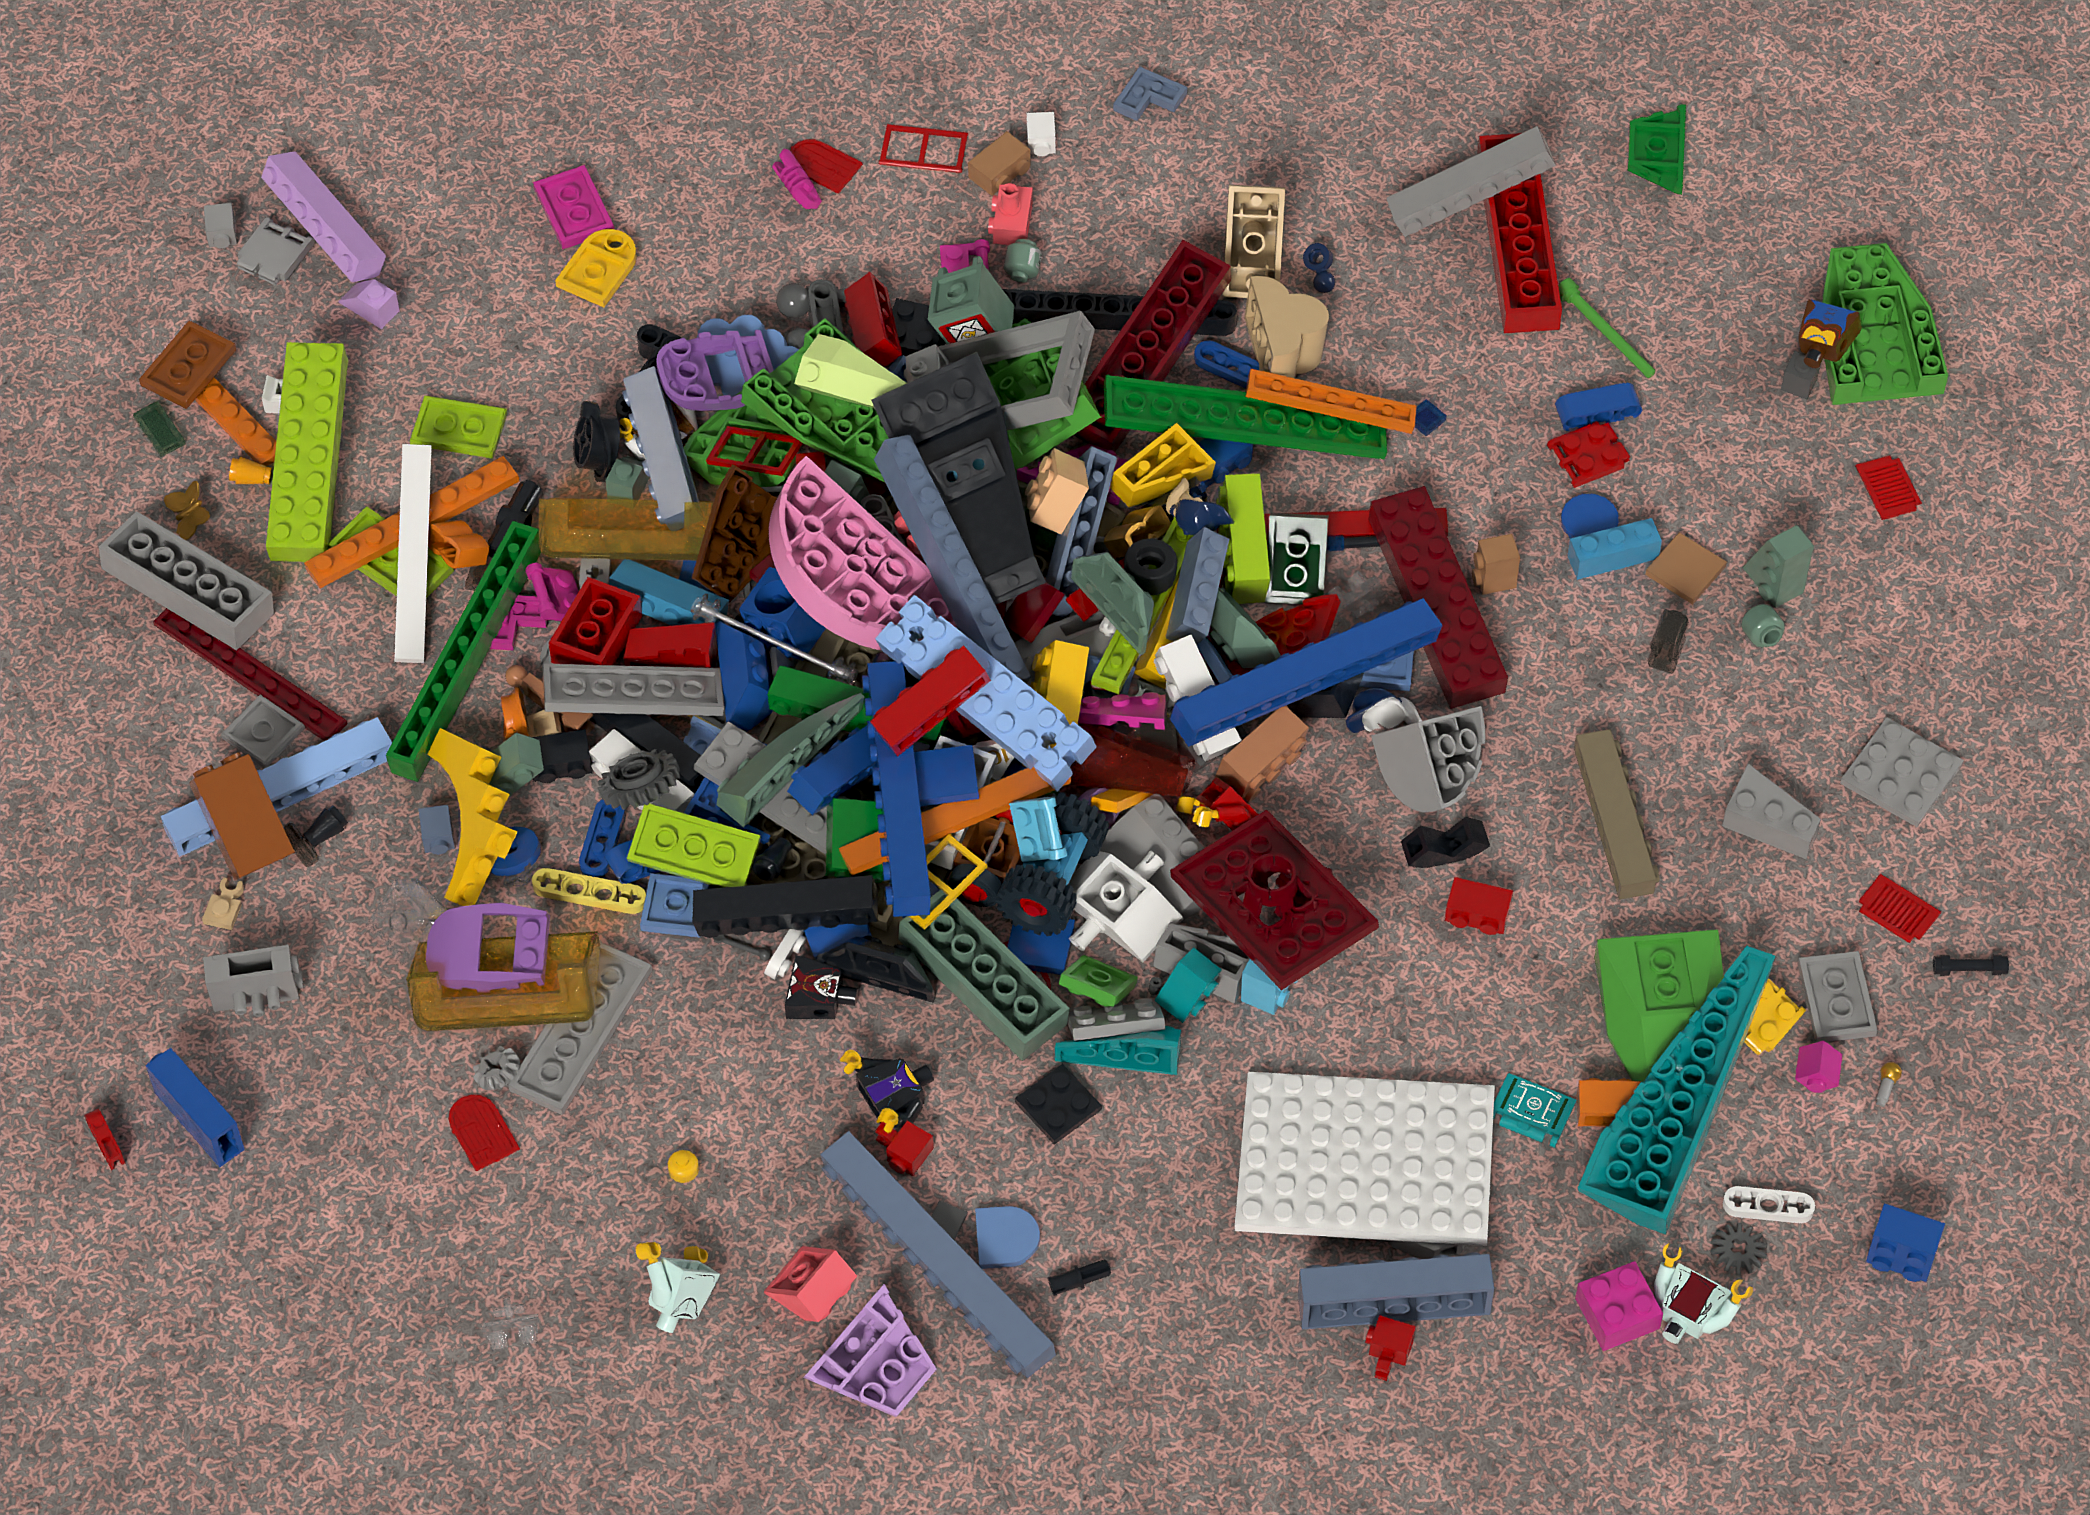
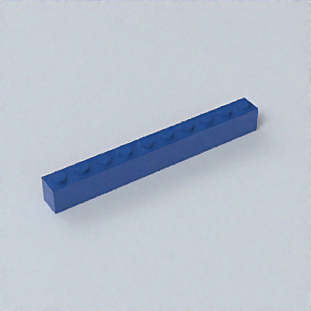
M1424 598L1416 602H1406L1399 609L1390 613L1383 612L1366 623L1359 622L1349 630L1340 634L1338 632L1333 633L1319 643H1309L1300 651L1293 654H1283L1276 661L1267 665L1259 664L1248 673L1241 676L1239 674L1233 675L1226 682L1217 686H1207L1196 695L1191 697L1184 696L1174 704L1170 720L1187 746L1190 747L1436 642L1442 624Z
M896 661L867 663V675H862L863 693H869V698H865L864 703L865 715L871 716V720L880 708L889 706L896 701L899 693L906 688L903 662L900 664ZM867 721L868 739H874V744H870V761L876 762L877 767L872 768L873 786L879 785V791H875V807L882 811V814L877 815L878 833H884V838H880L881 857L887 856V862L882 864L883 880H889L890 886L885 887L886 905H892L893 917L930 915V887L913 745L897 757L876 732L871 722Z

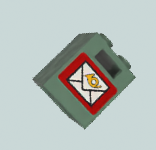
M980 256L973 258L972 266L948 273L946 267L938 270V277L932 279L928 321L946 344L1012 328L1014 305L985 267Z

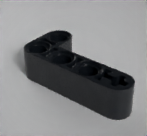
M653 324L641 326L637 331L639 354L647 359V362L639 372L653 366L657 369L656 361L660 349L671 341L681 339V337ZM622 394L616 402V414L619 427L625 430L620 424V420L622 418L629 419V414L632 413L631 406L629 407L626 404Z

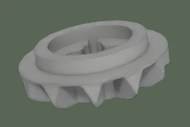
M499 1046L495 1052L489 1049L488 1055L479 1057L480 1064L473 1067L475 1072L473 1078L482 1089H500L515 1078L520 1068V1059L511 1048L504 1049L502 1046ZM493 1065H495V1066L500 1065V1067H501L502 1069H501V1070L498 1069V1068H497V1069H495V1068L491 1069V1066H493Z

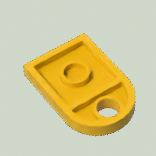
M604 229L592 233L583 241L556 278V287L604 308L636 263L637 255L634 241L626 233L615 229ZM612 242L622 243L618 248L609 247V244Z

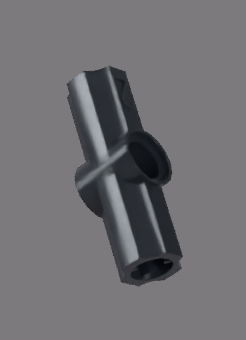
M530 480L520 482L508 505H503L500 508L496 518V527L487 542L491 558L496 553L512 521L531 526L533 513L543 496V489L535 482Z

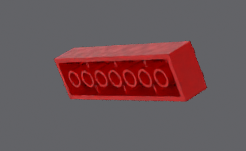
M1522 133L1479 136L1477 154ZM1537 174L1518 185L1483 200L1503 333L1560 330L1562 315L1561 299L1541 174Z

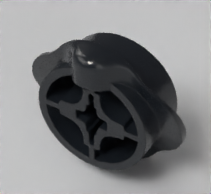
M583 401L580 409V418L574 434V461L578 468L594 470V477L597 482H605L618 454L620 442L619 423L614 415L600 414L597 402Z

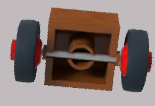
M1010 809L969 826L961 844L988 866L958 896L967 903L980 907L994 906L999 889L1009 869L1012 867L1015 869L1016 865H1023L1024 863L1021 861ZM959 851L953 861L954 869L948 881V885L952 890L977 867Z

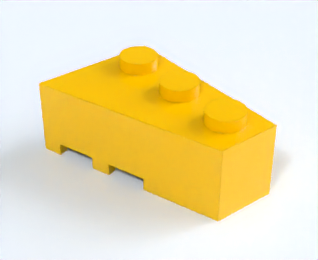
M1176 423L1114 471L1110 489L1130 508L1158 498L1176 488L1182 478L1190 480L1196 476L1199 482L1211 479L1216 462Z

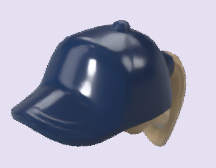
M1182 478L1166 502L1167 512L1176 517L1177 524L1185 535L1194 536L1204 527L1215 531L1221 525L1234 524L1235 522L1220 505L1203 502L1198 497H1191L1189 494V483L1186 478Z

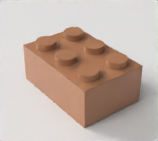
M1287 706L1277 709L1222 758L1215 778L1217 777L1231 786L1244 800L1251 802L1261 792L1260 786L1267 781L1271 784L1282 772L1280 768L1287 763L1291 766L1298 760L1302 754L1300 750L1307 742L1305 737L1309 727Z

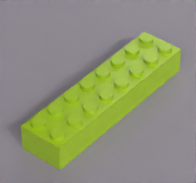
M287 342L266 539V550L270 561L306 562L329 549L328 543L331 541L348 357L342 343Z

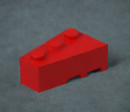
M715 622L630 629L624 654L625 666L715 668L718 656Z

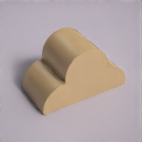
M1229 185L1224 262L1231 265V281L1224 290L1223 297L1247 298L1251 276H1265L1280 282L1285 187Z
M1251 276L1244 317L1255 357L1259 363V370L1295 378V374L1314 370L1322 359L1329 319L1326 306L1320 300L1310 295L1289 294L1287 288L1273 278Z

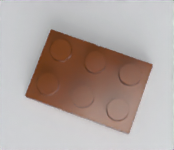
M189 320L139 378L140 385L187 409L236 351L235 343Z

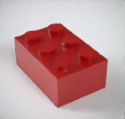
M587 577L549 641L551 663L614 665L627 643L629 630L635 629L642 618L641 597Z

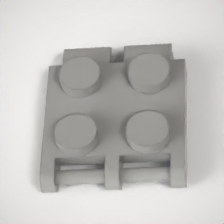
M266 217L237 253L239 259L237 265H239L238 269L254 276L258 273L260 279L273 285H277L280 280L286 282L313 247L315 239L311 236L304 237L295 233L293 228L289 226L284 228L273 223V219ZM270 228H273V229H275V230H278V231L282 232V234H279V233H277V232H275V231H273V230H270ZM291 237H293V238H295V239H297V240H300V241H302L303 243L301 244V243H299V242H297V241L291 239Z

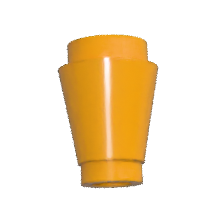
M241 456L239 459L232 458L229 481H235V485L270 484L272 467H267Z

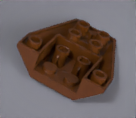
M733 464L716 492L692 575V579L716 595L728 599L729 603L752 580L749 571L771 554L769 523L774 503L777 500V497L772 496L752 482L753 478Z

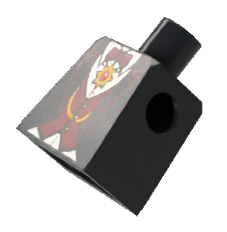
M795 955L784 1005L786 1019H835L838 1004L856 1006L858 988L842 986L843 974L840 968Z

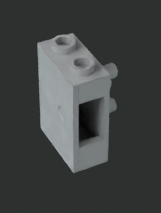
M289 945L203 957L205 983L214 1012L234 1009L237 1015H243L247 1012V1007L252 1006L253 1015L261 1017L265 1014L264 1004H268V1008L271 1010H277L281 1006L280 1002L299 999L298 989L304 988L297 955H291Z

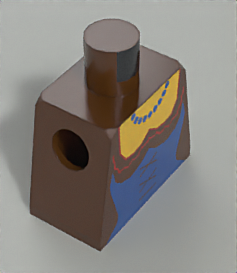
M1808 299L1798 336L1800 351L1806 354L1804 363L1811 368H1819L1823 359L1834 362L1840 361L1862 329L1859 312Z

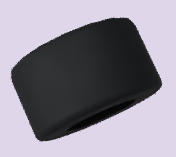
M1154 538L1142 539L1134 542L1127 549L1124 557V570L1135 578L1136 583L1144 592H1148L1150 595H1158L1166 592L1173 586L1177 571L1176 553L1164 541ZM1143 565H1155V566H1157V567H1159V568H1157V569H1147V568H1144V567H1142V566H1143Z

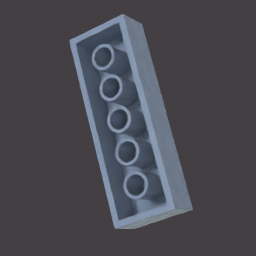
M1471 1252L1457 1257L1437 1255L1431 1259L1419 1260L1414 1257H1407L1393 1262L1373 1260L1368 1264L1344 1262L1337 1266L1329 1267L1310 1265L1299 1270L1298 1303L1302 1330L1377 1324L1379 1315L1405 1322L1491 1314L1494 1283L1489 1254L1481 1255L1477 1252Z

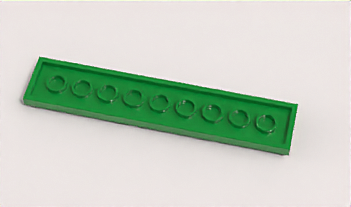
M1106 375L1104 380L1105 426L1164 433L1177 423L1191 437L1385 460L1387 455L1386 428L1245 397L1246 392L1110 375Z

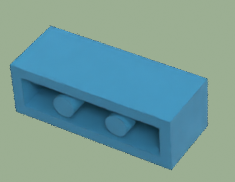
M1649 518L1571 538L1567 557L1578 580L1655 560L1660 554L1662 540L1653 519Z

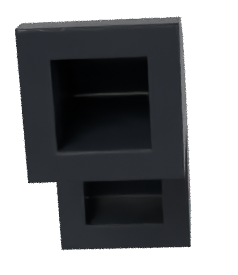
M1470 817L1463 818L1446 832L1419 826L1401 840L1408 866L1416 868H1430L1463 861L1490 847L1483 822Z

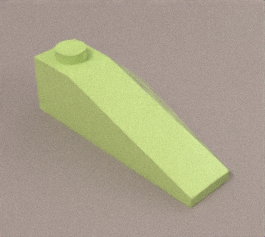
M818 334L802 356L794 384L807 391L874 408L871 399L907 383L848 342Z

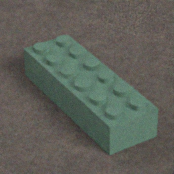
M942 890L930 898V913L948 896ZM957 898L925 930L908 916L900 921L898 940L904 946L911 949V952H914L916 957L1022 1061L1067 1026L1070 1008ZM919 915V916H920L921 918L925 919L928 915Z

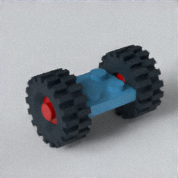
M1059 792L1058 796L1055 793H1050L1048 797L1055 796L1057 806L1054 809L1062 846L1066 847L1068 856L1055 860L1027 861L1023 865H1016L1015 869L1012 867L1006 874L996 897L998 911H1004L1002 916L1005 919L1010 918L1012 920L1011 924L1015 927L1020 925L1023 927V931L1028 932L1030 929L1036 935H1041V932H1044L1046 936H1051L1053 932L1057 935L1061 933V930L1064 931L1077 903V895L1073 893V887L1068 885L1077 863L1083 864L1091 856H1098L1109 830V823L1105 821L1106 816L1103 813H1097L1098 807L1095 805L1089 806L1088 800L1083 798L1080 801L1073 794L1070 797H1066V794Z

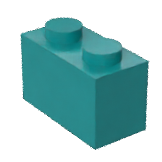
M1193 947L1178 962L1154 1001L1182 1023L1191 1015L1197 1017L1207 1004L1203 1000L1205 996L1209 998L1218 987L1219 983L1216 979L1222 969Z

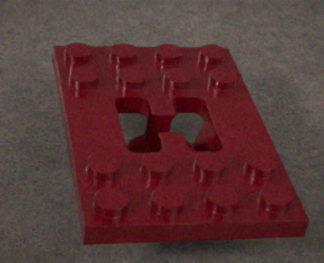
M1267 809L1170 870L1171 878L1280 990L1285 989L1379 928L1378 920ZM1277 872L1284 874L1290 880L1285 886L1278 889H1270L1268 887V877ZM1297 888L1310 900L1301 907H1296L1293 904V897L1296 894ZM1245 892L1244 900L1242 902L1238 898V896ZM1262 906H1276L1274 913L1281 920L1273 925H1265L1259 919Z

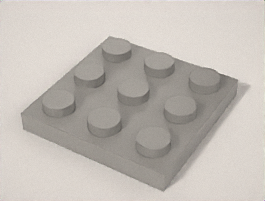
M1886 717L1841 778L1840 784L1918 827L1960 770L1964 760Z

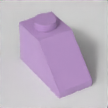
M375 279L356 283L339 300L340 304L380 329L399 312L396 292Z

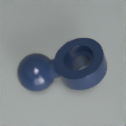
M1321 243L1311 244L1303 254L1304 264L1307 268L1316 272L1313 280L1314 288L1321 293H1328L1335 287L1334 276L1327 272L1332 265L1333 254L1328 247ZM1323 255L1322 262L1316 263L1317 258Z

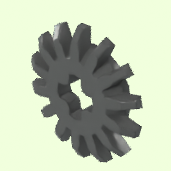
M1737 1223V1231H1734L1727 1224L1725 1228L1728 1233L1721 1230L1716 1231V1234L1721 1239L1711 1240V1244L1718 1246L1711 1250V1255H1720L1715 1263L1719 1265L1724 1261L1726 1263L1724 1271L1728 1272L1732 1266L1736 1267V1275H1740L1741 1268L1745 1267L1747 1273L1750 1274L1753 1273L1751 1269L1752 1264L1758 1268L1762 1266L1757 1258L1766 1259L1767 1254L1759 1249L1767 1248V1243L1757 1242V1240L1763 1237L1761 1233L1753 1236L1750 1235L1754 1229L1752 1226H1749L1746 1232H1742L1741 1223ZM1736 1241L1738 1244L1745 1243L1747 1245L1744 1249L1745 1254L1742 1255L1740 1252L1733 1253L1731 1251L1734 1247L1733 1242Z

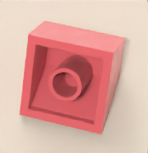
M802 1246L765 1289L764 1293L803 1320L820 1322L831 1313V1307L836 1301L850 1290L851 1283L856 1279L857 1275L836 1250Z

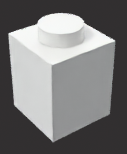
M1054 112L1026 113L1027 142L1030 154L1046 156L1056 153Z

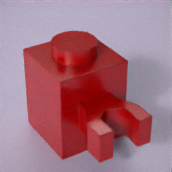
M906 1121L899 1132L892 1129L890 1133L884 1131L886 1123L881 1122L875 1130V1133L878 1134L876 1141L887 1146L886 1152L889 1166L897 1173L903 1174L906 1172L914 1176L934 1149L933 1135L909 1121Z
M1379 1315L1376 1326L1370 1325L1365 1343L1370 1344L1369 1355L1379 1358L1375 1369V1378L1387 1381L1393 1362L1406 1366L1415 1339L1416 1326Z

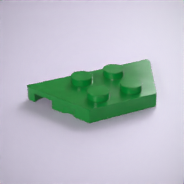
M1678 105L1676 111L1666 114L1659 111L1649 117L1631 120L1629 126L1627 171L1679 195H1682L1686 105Z

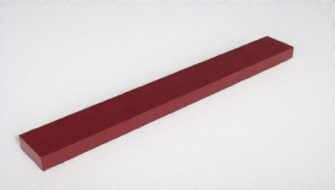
M166 608L153 621L154 626L257 696L262 695L303 723L305 729L323 741L339 733L348 724L346 719L241 648L233 649Z

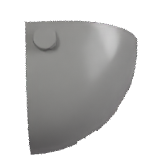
M1481 706L1371 735L1383 778L1392 793L1403 804L1416 811L1433 812L1453 805L1466 794V789L1471 782H1475L1483 762L1479 760L1481 745L1485 744V724Z

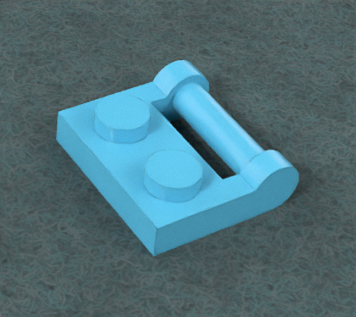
M1055 796L1017 800L1009 803L1022 862L1046 859L1055 860L1068 856L1066 847L1062 846L1054 809L1057 806Z

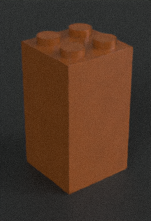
M240 752L224 758L220 761L222 766L216 769L211 764L193 773L195 778L189 782L234 880L295 853L250 755L247 754L242 757Z

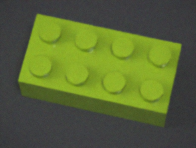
M1260 473L1225 475L1223 486L1218 488L1219 498H1216V504L1223 507L1235 522L1234 524L1218 527V534L1229 539L1223 568H1226L1223 587L1238 604L1265 602L1270 583V571Z

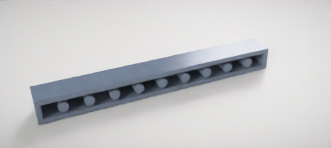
M905 435L884 440L874 461L958 630L1027 684L1031 676L911 436Z
M849 1131L820 1154L824 1165L821 1169L832 1182L837 1179L844 1186L841 1189L844 1195L852 1203L857 1200L864 1207L861 1210L864 1216L872 1224L878 1222L884 1228L882 1230L884 1237L892 1245L898 1243L904 1249L902 1254L912 1266L918 1264L924 1270L922 1275L933 1288L938 1285L945 1292L943 1297L953 1309L959 1307L965 1313L963 1318L974 1331L979 1328L986 1335L984 1340L995 1353L1000 1350L1007 1357L1005 1362L1015 1374L1021 1371L1026 1378H1029L1056 1356L1054 1344Z

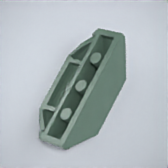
M1108 552L1080 556L1073 559L1071 579L1140 655L1146 652L1154 607L1151 595L1148 592H1144L1136 583L1135 578L1127 573Z
M1219 587L1210 625L1212 631L1209 633L1214 644L1218 648L1222 646L1221 648L1230 662L1235 660L1243 669L1254 668L1259 664L1267 665L1276 661L1281 655L1275 643L1233 599L1224 587Z

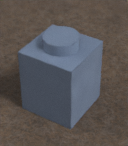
M441 805L418 809L425 853L431 852L439 855L446 853L450 849H455L449 806Z

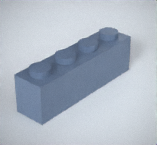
M1206 527L1202 528L1186 544L1166 638L1173 642L1192 635L1197 645L1209 634L1229 539Z

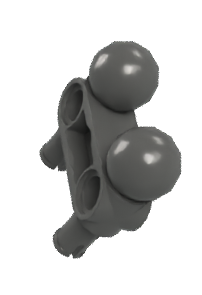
M819 279L812 282L810 286H806V288L801 284L791 283L784 285L779 290L776 304L780 313L795 319L804 316L808 312L810 330L826 318L853 343V333L846 334L843 331L839 310L840 306H845L844 304L846 303L844 294L846 288L838 289L832 282ZM805 328L791 330L785 337L787 346L801 349L804 345V335L809 330Z

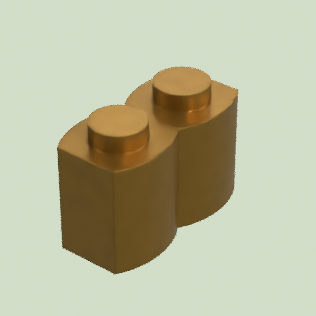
M1162 506L1137 509L1125 517L1122 525L1112 528L1105 536L1103 542L1113 558L1125 557L1127 549L1134 542L1142 539L1159 538L1165 534L1170 527L1171 521Z

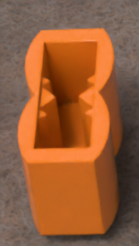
M457 520L429 524L428 547L433 553L441 555L448 566L456 569L486 565L489 545L481 535L473 533V530L466 522Z

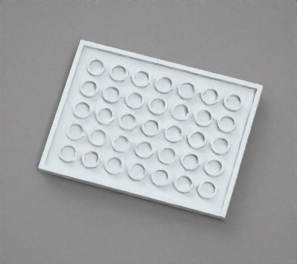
M1248 1072L1235 1231L1487 1246L1495 1086Z

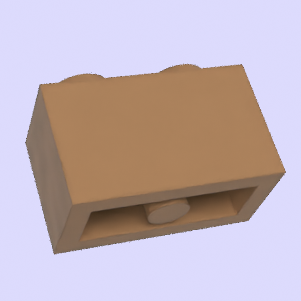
M1006 131L968 162V178L993 196L999 191V185L1011 183V180L1017 175L1022 176L1029 170L1031 165L1030 149Z
M1507 534L1478 540L1477 552L1473 554L1475 569H1472V579L1474 585H1480L1483 595L1516 588L1520 555L1513 535Z

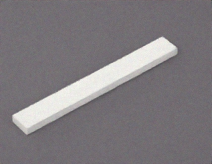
M402 444L394 662L424 663L431 445Z

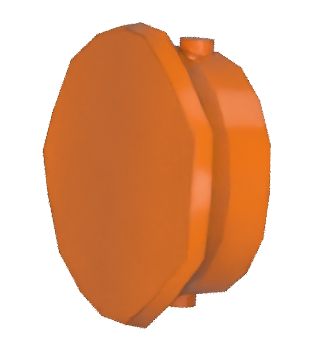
M515 687L510 695L501 696L504 716L503 742L515 733L530 737L523 693L519 687Z

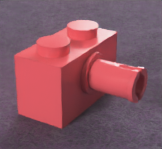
M1012 183L999 185L998 196L993 195L992 212H995V217H990L988 224V234H993V244L1010 245L1015 243L1017 239L1028 238L1033 205L1032 187H1021Z

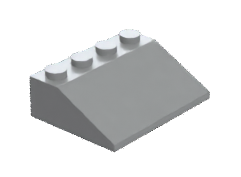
M1157 792L1132 807L1108 830L1100 851L1111 853L1130 869H1134L1149 851L1154 852L1153 856L1158 855L1164 862V865L1151 876L1148 882L1180 913L1183 920L1201 910L1171 878L1170 870L1204 849V847Z

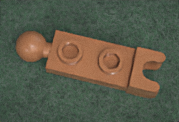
M521 665L509 667L505 674L507 683L514 688L522 687L524 694L544 709L543 678L538 679L533 674H528L527 670ZM558 713L565 732L586 729V734H588L595 728L589 721L593 716L592 713Z

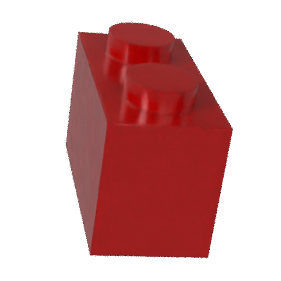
M1454 877L1446 906L1445 921L1450 922L1457 928L1469 926L1480 929L1481 932L1487 935H1495L1496 933L1504 935L1512 904L1513 890Z

